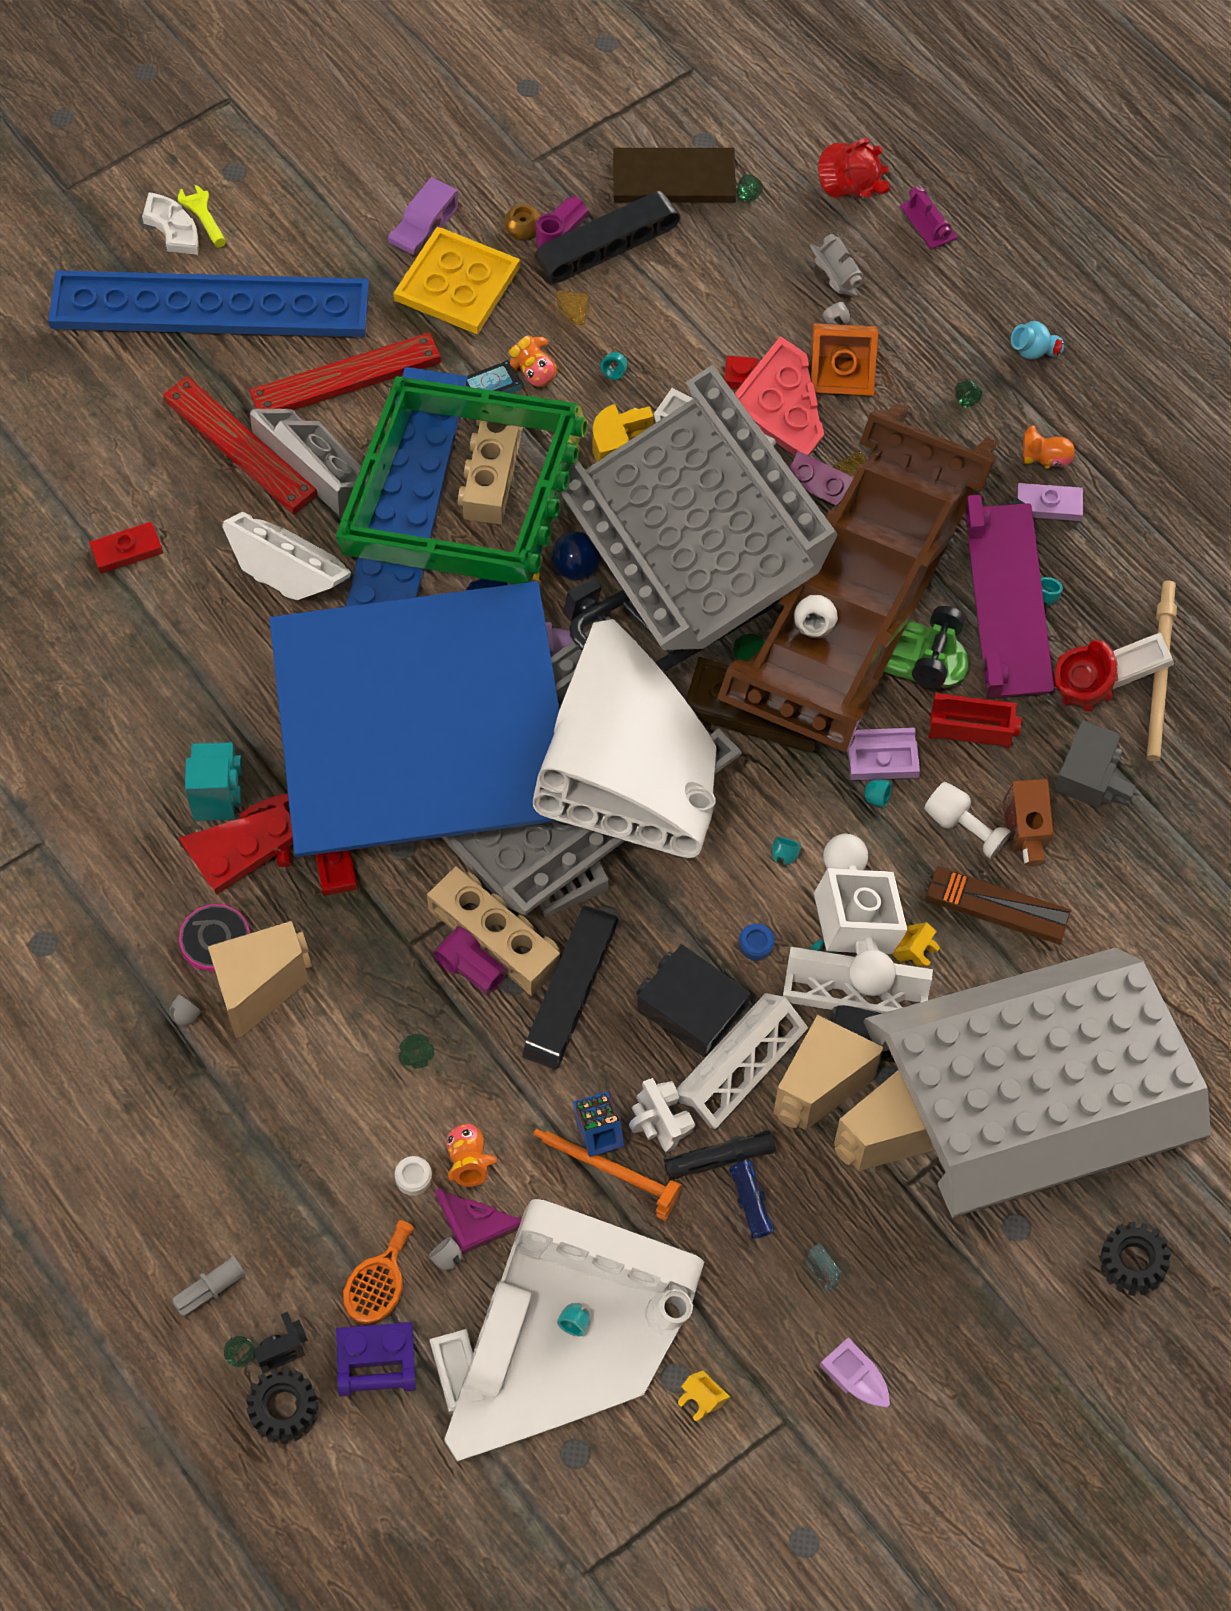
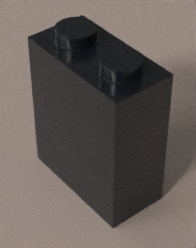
M681 944L674 953L669 951L665 954L658 965L659 971L652 979L647 977L641 983L636 992V995H638L637 1010L706 1058L747 1009L750 992Z

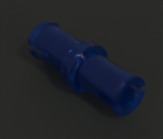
M742 1161L732 1165L729 1171L732 1174L739 1195L737 1204L744 1211L751 1232V1238L758 1239L772 1234L775 1230L772 1227L764 1203L767 1197L765 1191H760L752 1167V1161Z

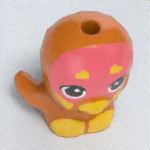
M527 335L508 351L511 356L510 365L515 372L518 371L520 366L525 378L532 386L545 387L555 379L557 366L540 349L541 346L548 344V340L542 336L532 337Z
M1035 425L1027 428L1023 435V464L1039 462L1045 469H1048L1051 466H1067L1074 459V445L1068 438L1061 436L1044 438L1036 431Z
M462 1124L449 1132L446 1146L454 1165L448 1172V1179L451 1182L455 1180L459 1185L465 1187L483 1184L487 1178V1167L495 1164L497 1157L483 1154L484 1137L481 1130L472 1124Z

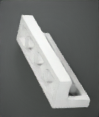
M796 947L790 948L783 997H786L792 1004L829 1010L838 1005H846L885 1013L903 1008L899 1004L903 1000L919 1003L928 1001L933 969L894 963L896 971L895 980L886 992L878 995L883 1002L876 1005L868 1003L863 998L866 995L859 992L850 980L849 969L855 957ZM792 982L808 984L813 990L807 993L791 991ZM841 989L848 996L842 999L833 998L828 991Z
M765 993L677 1088L679 1103L694 1107L709 1128L716 1129L808 1029L787 998ZM786 1015L794 1027L785 1037H778L779 1022ZM761 1042H768L765 1059L762 1062H754L755 1048ZM737 1067H745L742 1084L739 1087H731L732 1073ZM713 1093H721L720 1108L712 1114L704 1103Z

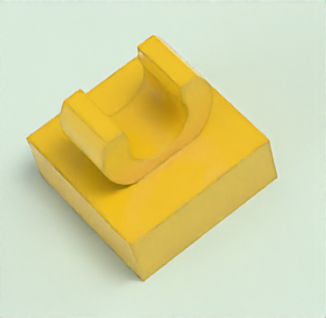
M927 922L907 926V932L892 955L899 962L912 960L919 967L929 966L931 962L925 958L923 952L926 949L929 953L938 952L940 949L937 942L931 940L936 930Z
M702 1370L690 1375L681 1387L687 1393L680 1397L678 1405L683 1407L691 1399L695 1400L699 1405V1409L693 1416V1419L697 1421L706 1417L708 1413L720 1409L730 1396Z

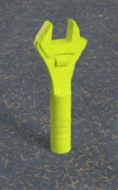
M195 185L197 193L185 196L183 189H180L178 203L187 207L199 217L215 247H223L226 244V240L207 208L208 191H203L199 186Z

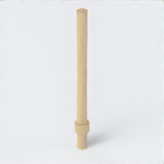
M1164 581L1162 583L1161 602L1157 605L1156 619L1159 621L1158 633L1161 632L1170 652L1172 622L1176 620L1177 605L1174 604L1176 583ZM1168 667L1154 673L1146 756L1149 761H1159L1161 756Z

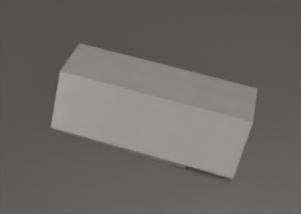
M253 409L250 413L252 433L317 489L318 497L339 516L343 514L361 469L356 460L320 421H303L293 409ZM367 475L364 486L367 484L369 475Z

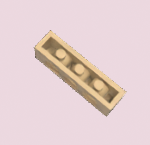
M476 420V426H479L478 433H472L470 452H473L472 460L466 459L464 479H467L466 487L460 486L458 505L463 506V518L466 520L502 525L523 427Z
M455 866L427 894L428 909L452 930L460 926L471 933L480 944L481 949L506 968L507 976L531 996L555 973L560 961V949L557 944L549 937L545 936L542 938L534 931L532 924L524 916H516L509 911L507 904L499 895L495 893L490 895L482 888L481 882L472 873H464ZM468 903H474L478 905V907L474 910H465L462 908L464 905ZM492 925H501L504 927V929L499 932H492L488 930V928ZM525 946L530 951L525 954H518L514 952V949Z

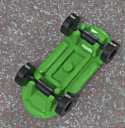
M939 606L933 610L930 618L932 628L909 621L884 672L916 681L927 688H949L956 686L965 678L969 666L967 653L955 636L961 633L965 623L964 615L954 607Z

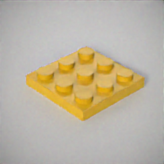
M437 226L394 291V301L478 335L518 272L520 259Z

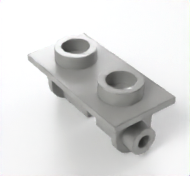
M830 234L825 237L824 244L821 247L811 244L810 248L816 256L815 262L829 276V284L838 294L844 293L857 297L858 294L854 288H858L863 284V273L851 257H848L842 263L849 255V252L841 239Z

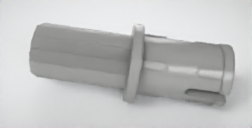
M232 1256L228 1261L207 1275L204 1273L200 1274L201 1279L173 1297L172 1302L182 1316H187L210 1299L214 1298L217 1300L220 1292L240 1278H244L246 1274L236 1258Z

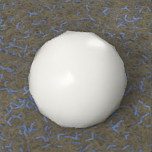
M809 595L796 606L794 612L795 625L802 634L810 638H822L835 627L838 620L837 610L830 599L822 595Z

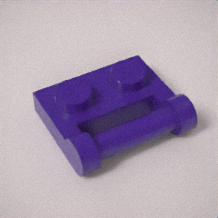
M412 1322L336 1328L339 1397L351 1396V1392L393 1388H404V1391H416ZM403 1364V1372L350 1376L351 1368Z

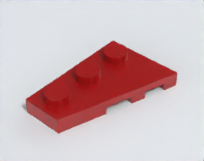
M282 805L185 835L178 839L216 895H218L273 858L281 850L293 844L291 817Z

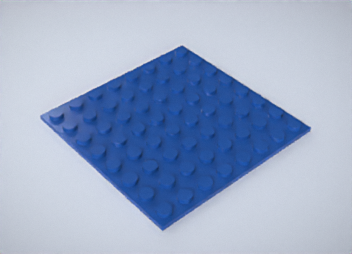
M539 581L269 617L295 857L557 821L540 815L533 807L538 774L554 736V728L559 713Z

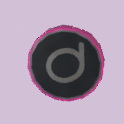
M210 904L196 909L187 916L180 928L179 943L184 958L192 967L198 970H209V973H215L208 946L250 934L246 919L238 910L227 905Z

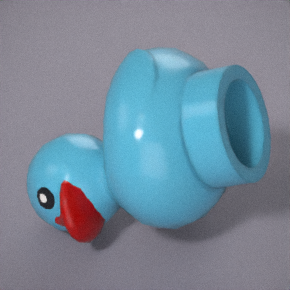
M1030 321L1025 325L1020 324L1015 327L1011 334L1013 348L1017 349L1020 355L1026 359H1037L1044 354L1050 357H1057L1063 352L1065 347L1063 339L1057 335H1050L1048 328L1039 321Z

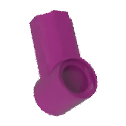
M576 196L572 198L567 197L551 214H544L538 218L536 223L537 249L546 242L578 228L588 218L589 210L581 199Z
M457 926L433 951L436 960L446 970L453 974L460 973L486 995L494 992L507 975V969L484 952L475 937L460 926Z

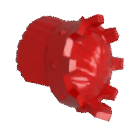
M862 138L854 143H833L824 149L818 162V177L820 178L821 187L827 192V195L835 198L850 195L860 199L862 196L871 197V194L875 192L881 195L889 192L888 181H881L882 175L889 173L888 165H882L879 155L883 152L881 146L873 147L868 144L869 138Z
M1092 640L1088 646L1073 648L1058 658L1053 683L1062 697L1061 702L1066 706L1074 704L1083 707L1084 711H1092L1095 704L1103 700L1109 702L1112 699V689L1115 681H1118V663L1113 650L1110 649L1106 642Z

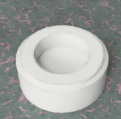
M410 1156L400 1161L395 1169V1180L398 1188L403 1193L412 1196L420 1195L428 1190L432 1183V1171L429 1163L417 1156Z

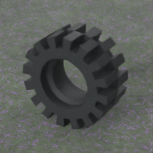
M1129 1222L1126 1228H1124L1123 1224L1118 1225L1115 1232L1111 1230L1104 1241L1100 1254V1262H1102L1101 1271L1102 1274H1107L1106 1281L1110 1285L1113 1282L1117 1284L1115 1290L1122 1292L1124 1288L1129 1290L1128 1295L1135 1296L1136 1291H1140L1141 1296L1146 1295L1150 1288L1152 1291L1157 1289L1160 1282H1163L1166 1276L1171 1256L1170 1249H1166L1168 1242L1165 1237L1162 1239L1158 1238L1160 1232L1156 1228L1152 1232L1148 1231L1147 1227L1149 1224L1142 1223L1140 1228L1136 1227L1135 1222ZM1128 1247L1141 1248L1149 1257L1148 1267L1141 1271H1132L1126 1268L1121 1261V1252Z
M283 1367V1372H278L277 1368L271 1369L270 1375L265 1376L263 1373L258 1377V1384L253 1382L250 1387L251 1395H247L246 1402L248 1408L246 1409L253 1427L262 1438L265 1436L269 1442L275 1443L276 1440H280L281 1444H288V1439L294 1438L297 1441L301 1439V1433L305 1432L308 1434L311 1430V1423H315L317 1419L318 1401L315 1390L308 1378L305 1379L303 1374L297 1370L295 1373H292L290 1368ZM280 1392H288L297 1399V1409L287 1419H276L268 1412L270 1399Z

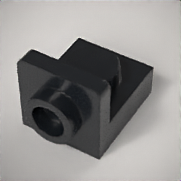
M288 1311L281 1314L288 1334L282 1337L280 1335L270 1336L259 1344L260 1347L253 1349L262 1374L305 1356L301 1343L308 1341L300 1320L292 1322Z

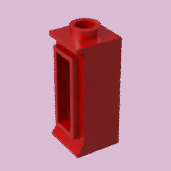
M935 693L931 708L928 739L945 738L1006 746V749H1010L1012 738L1019 737L1021 728V717L1016 716L1017 703Z

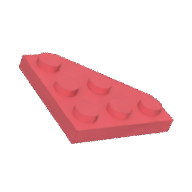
M780 336L735 392V395L762 432L775 439L776 444L794 456L797 451L810 456L822 441L824 430L818 416V403L814 385L810 380L809 362L805 352Z

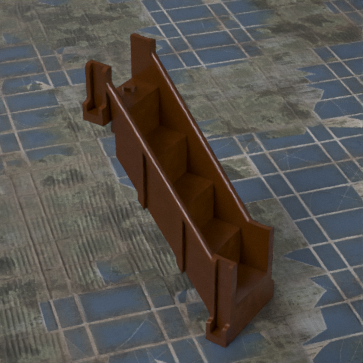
M896 403L887 411L875 409L869 415L859 444L874 450L870 453L869 459L859 467L843 499L827 512L825 516L836 531L837 537L819 573L780 599L778 604L783 605L784 608L763 647L749 661L737 659L728 667L717 698L843 752H847L854 743V734L858 723L871 705V701L867 697L877 687L965 512L967 496L974 495L976 490L981 492L985 488L990 470L997 457L991 454L995 450L997 442L988 437L974 450L905 424L904 420L909 407ZM809 595H822L830 599L837 610L838 620L835 627L822 638H810L802 634L795 625L794 612L796 606Z

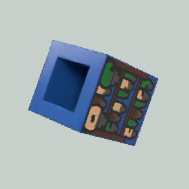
M608 1091L573 1101L577 1128L589 1157L624 1147L621 1122Z

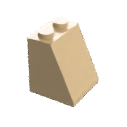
M292 921L208 946L235 1038L246 1034L308 982L306 968L312 967L308 954L307 943L303 931L295 932Z
M817 1015L778 1086L773 1114L778 1116V1119L789 1127L797 1128L798 1126L807 1130L874 1080L877 1075L883 1047Z
M899 1070L840 1118L834 1141L835 1152L845 1164H852L858 1171L935 1150Z

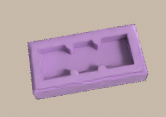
M1018 483L1016 498L1032 505L1033 518L1082 520L1083 488Z

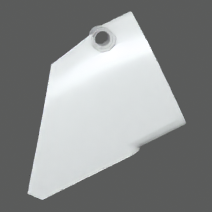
M614 619L593 623L559 710L554 728V736L538 774L533 807L540 815L680 857L692 858L699 855L715 806L716 798L713 794L716 745L672 682Z
M540 1199L531 1200L524 1210L502 1279L498 1281L469 1365L471 1369L468 1367L444 1438V1442L455 1460L458 1462L515 1443L643 1396L679 1328L692 1313V1302L704 1261L694 1254ZM571 1303L582 1304V1310L588 1309L590 1314L589 1326L585 1334L580 1337L568 1334L557 1324L562 1310ZM664 1304H674L679 1309L680 1317L672 1318L668 1316L665 1312ZM476 1392L483 1394V1398L485 1397L486 1401L472 1402V1399L477 1395Z

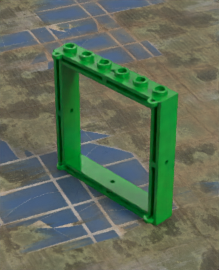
M396 376L335 535L342 555L512 584L532 582L534 574H538L541 568L543 546H548L550 542L553 518L556 519L559 515L561 493L566 491L569 485L571 464H575L578 459L580 437H585L587 432L588 420L583 416L581 404ZM397 395H398V398H399V399H398L397 404H396V407H395V406H394V403H395L396 398H397ZM412 410L555 432L514 552L368 528ZM390 418L391 420L389 422L388 428L386 430V433H384L388 419ZM379 444H380L381 446H380L379 452H378V454H377L376 451H377L378 446H379ZM370 471L371 473H370V476H369V478H368L367 484H366V486H364V483H365V480H366V478H367L368 472ZM360 498V502L357 507L356 513H354L356 504L358 502V499Z

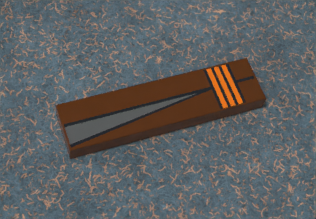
M939 866L936 867L925 900L1058 945L1061 944L1071 913V909Z

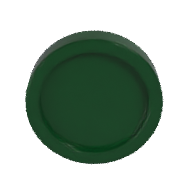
M755 634L740 636L734 643L733 654L735 659L749 661L763 647L765 641Z

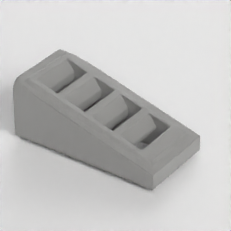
M597 861L577 876L581 887L576 889L573 881H570L565 885L568 894L563 896L561 890H558L554 893L556 898L554 902L551 903L549 898L539 904L538 906L543 916L547 917L607 892L608 878L600 862ZM588 871L591 872L594 878L590 882L585 874Z

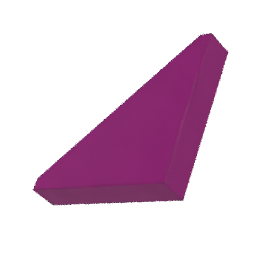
M440 1188L434 1190L438 1203L462 1254L518 1231L521 1217L516 1218L485 1204L446 1193Z

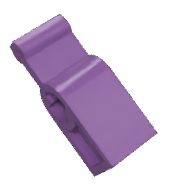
M431 177L406 208L403 220L389 234L388 243L412 255H416L427 238H430L436 227L442 228L458 209L457 189Z

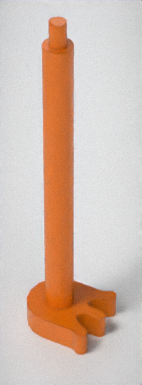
M535 1129L533 1135L542 1139V1143L659 1197L657 1201L658 1207L655 1211L657 1213L656 1217L665 1222L667 1221L679 1198L682 1184L670 1180L667 1186H664L603 1156L594 1155L589 1157L586 1148L554 1133Z

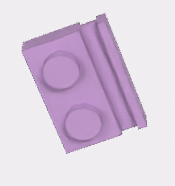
M915 728L856 730L854 743L847 751L850 780L918 778L920 768Z

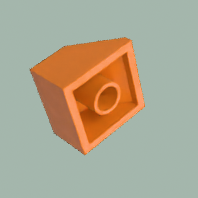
M813 323L810 380L813 382L815 393L874 396L878 329L876 326Z

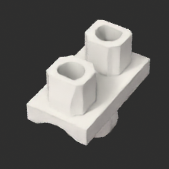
M653 1078L643 1081L642 1086L644 1089L636 1097L639 1103L632 1107L636 1117L630 1121L629 1127L633 1133L644 1131L648 1140L657 1136L665 1153L675 1150L679 1140L692 1133L695 1123L689 1112L683 1111L672 1115L668 1107L677 1104L679 1100L678 1091L672 1081L657 1085Z

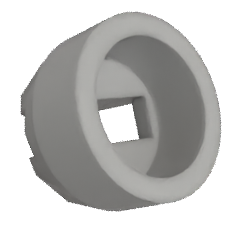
M844 302L833 304L822 314L827 324L840 325V323L844 322L848 325L850 320L849 310Z
M178 995L171 1004L169 1016L178 1025L186 1026L195 1021L202 1011L190 1001Z
M447 1237L431 1251L428 1257L439 1268L452 1270L456 1267L454 1262L459 1263L461 1261L462 1251L452 1237Z

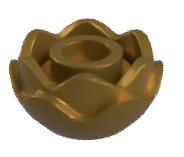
M516 205L504 217L505 231L516 240L532 239L536 236V223L541 215L530 205Z

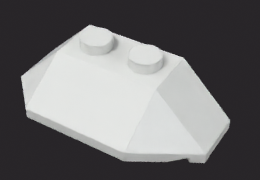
M240 512L223 523L222 527L241 569L252 575L258 582L268 584L279 590L287 598L299 600L333 588L350 578L351 571L337 557L285 528L265 520L253 519L250 514Z

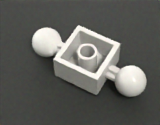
M839 834L833 837L825 846L823 859L827 870L814 891L826 951L857 953V956L850 965V980L859 992L869 996H876L886 992L895 980V966L887 954L894 953L907 932V926L894 872L864 870L868 862V850L864 842L852 834Z

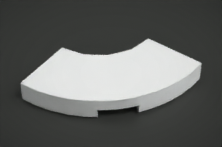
M148 193L142 215L143 223L156 227L164 234L167 251L198 255L199 239L193 219L176 201L159 194Z

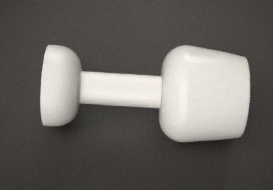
M943 782L928 799L924 809L943 828L949 829L958 823L962 824L985 842L983 852L989 859H992L1007 842L1012 832L1005 827L996 828L994 831L968 812L971 805L969 795L955 786Z

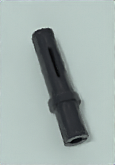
M768 1129L746 1137L732 1136L729 1141L703 1147L676 1156L665 1157L663 1160L670 1181L735 1162L737 1165L745 1164L746 1159L775 1153L776 1147L772 1133Z

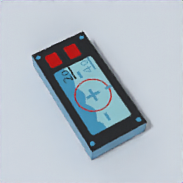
M509 360L467 376L466 387L506 393L522 390V383L510 365Z

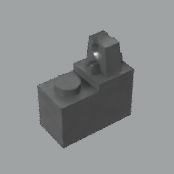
M1082 720L1058 776L1054 791L1097 808L1100 807L1101 802L1110 804L1111 801L1129 806L1136 786L1121 779V775L1114 772L1123 749L1117 747L1121 734Z

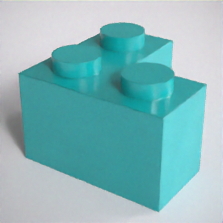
M233 742L191 744V758H186L185 791L194 821L234 820L236 817V806H242L241 786H238V776H242L243 771L242 756L236 755Z

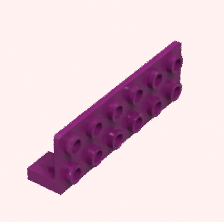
M981 495L967 496L965 519L986 699L1052 693L1054 683L1032 505L1025 503L988 507L982 506Z

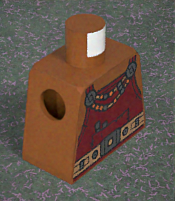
M1048 779L1013 781L1002 801L1006 827L1012 832L1009 837L1010 849L1012 851H1023L1025 866L1042 865L1045 863L1043 848H1046L1053 837Z

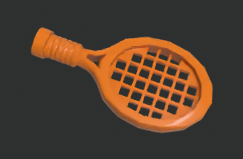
M398 1220L394 1234L388 1243L389 1247L383 1254L364 1260L354 1268L347 1278L343 1290V1304L348 1316L357 1324L372 1325L379 1323L388 1317L399 1303L403 1291L402 1274L397 1265V1255L414 1229L406 1221ZM378 1266L383 1268L381 1272L377 1271ZM385 1269L389 1270L388 1275L384 1274ZM368 1270L373 1271L371 1276L367 1274ZM375 1273L380 1274L378 1279L373 1277ZM365 1276L369 1278L368 1282L363 1281ZM382 1276L386 1277L385 1281L380 1280ZM372 1279L376 1281L375 1285L370 1284ZM388 1279L393 1280L391 1285L387 1283ZM355 1281H359L358 1286L354 1285ZM362 1283L366 1285L364 1289L360 1288ZM378 1283L383 1284L381 1288L377 1287ZM385 1285L390 1287L388 1291L383 1290ZM368 1286L373 1288L371 1292L367 1291ZM352 1287L356 1288L354 1293L351 1292ZM392 1288L395 1289L394 1294L390 1293ZM375 1289L379 1290L378 1295L374 1294ZM358 1290L363 1291L361 1296L357 1294ZM382 1292L386 1294L385 1298L380 1297ZM365 1293L369 1294L368 1299L363 1297ZM389 1295L393 1297L391 1301L387 1300ZM372 1296L376 1297L374 1302L370 1300ZM355 1297L359 1298L358 1302L353 1301ZM378 1299L383 1300L381 1305L377 1303ZM361 1300L366 1301L365 1305L360 1304ZM368 1303L373 1304L371 1309L367 1307ZM375 1305L380 1307L378 1312L373 1310ZM358 1306L363 1308L361 1312L356 1311ZM365 1309L369 1311L368 1315L363 1314Z

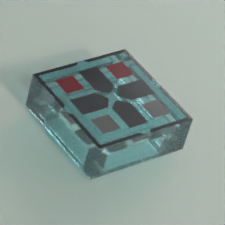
M817 1244L808 1251L805 1263L825 1290L829 1292L838 1286L841 1271L823 1246Z

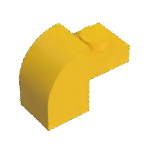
M613 404L603 409L596 416L592 433V450L596 462L654 424V416L650 406L641 409H630L625 413L619 414L616 405Z

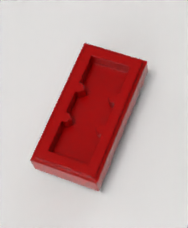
M152 521L89 541L100 574L163 554L162 546Z

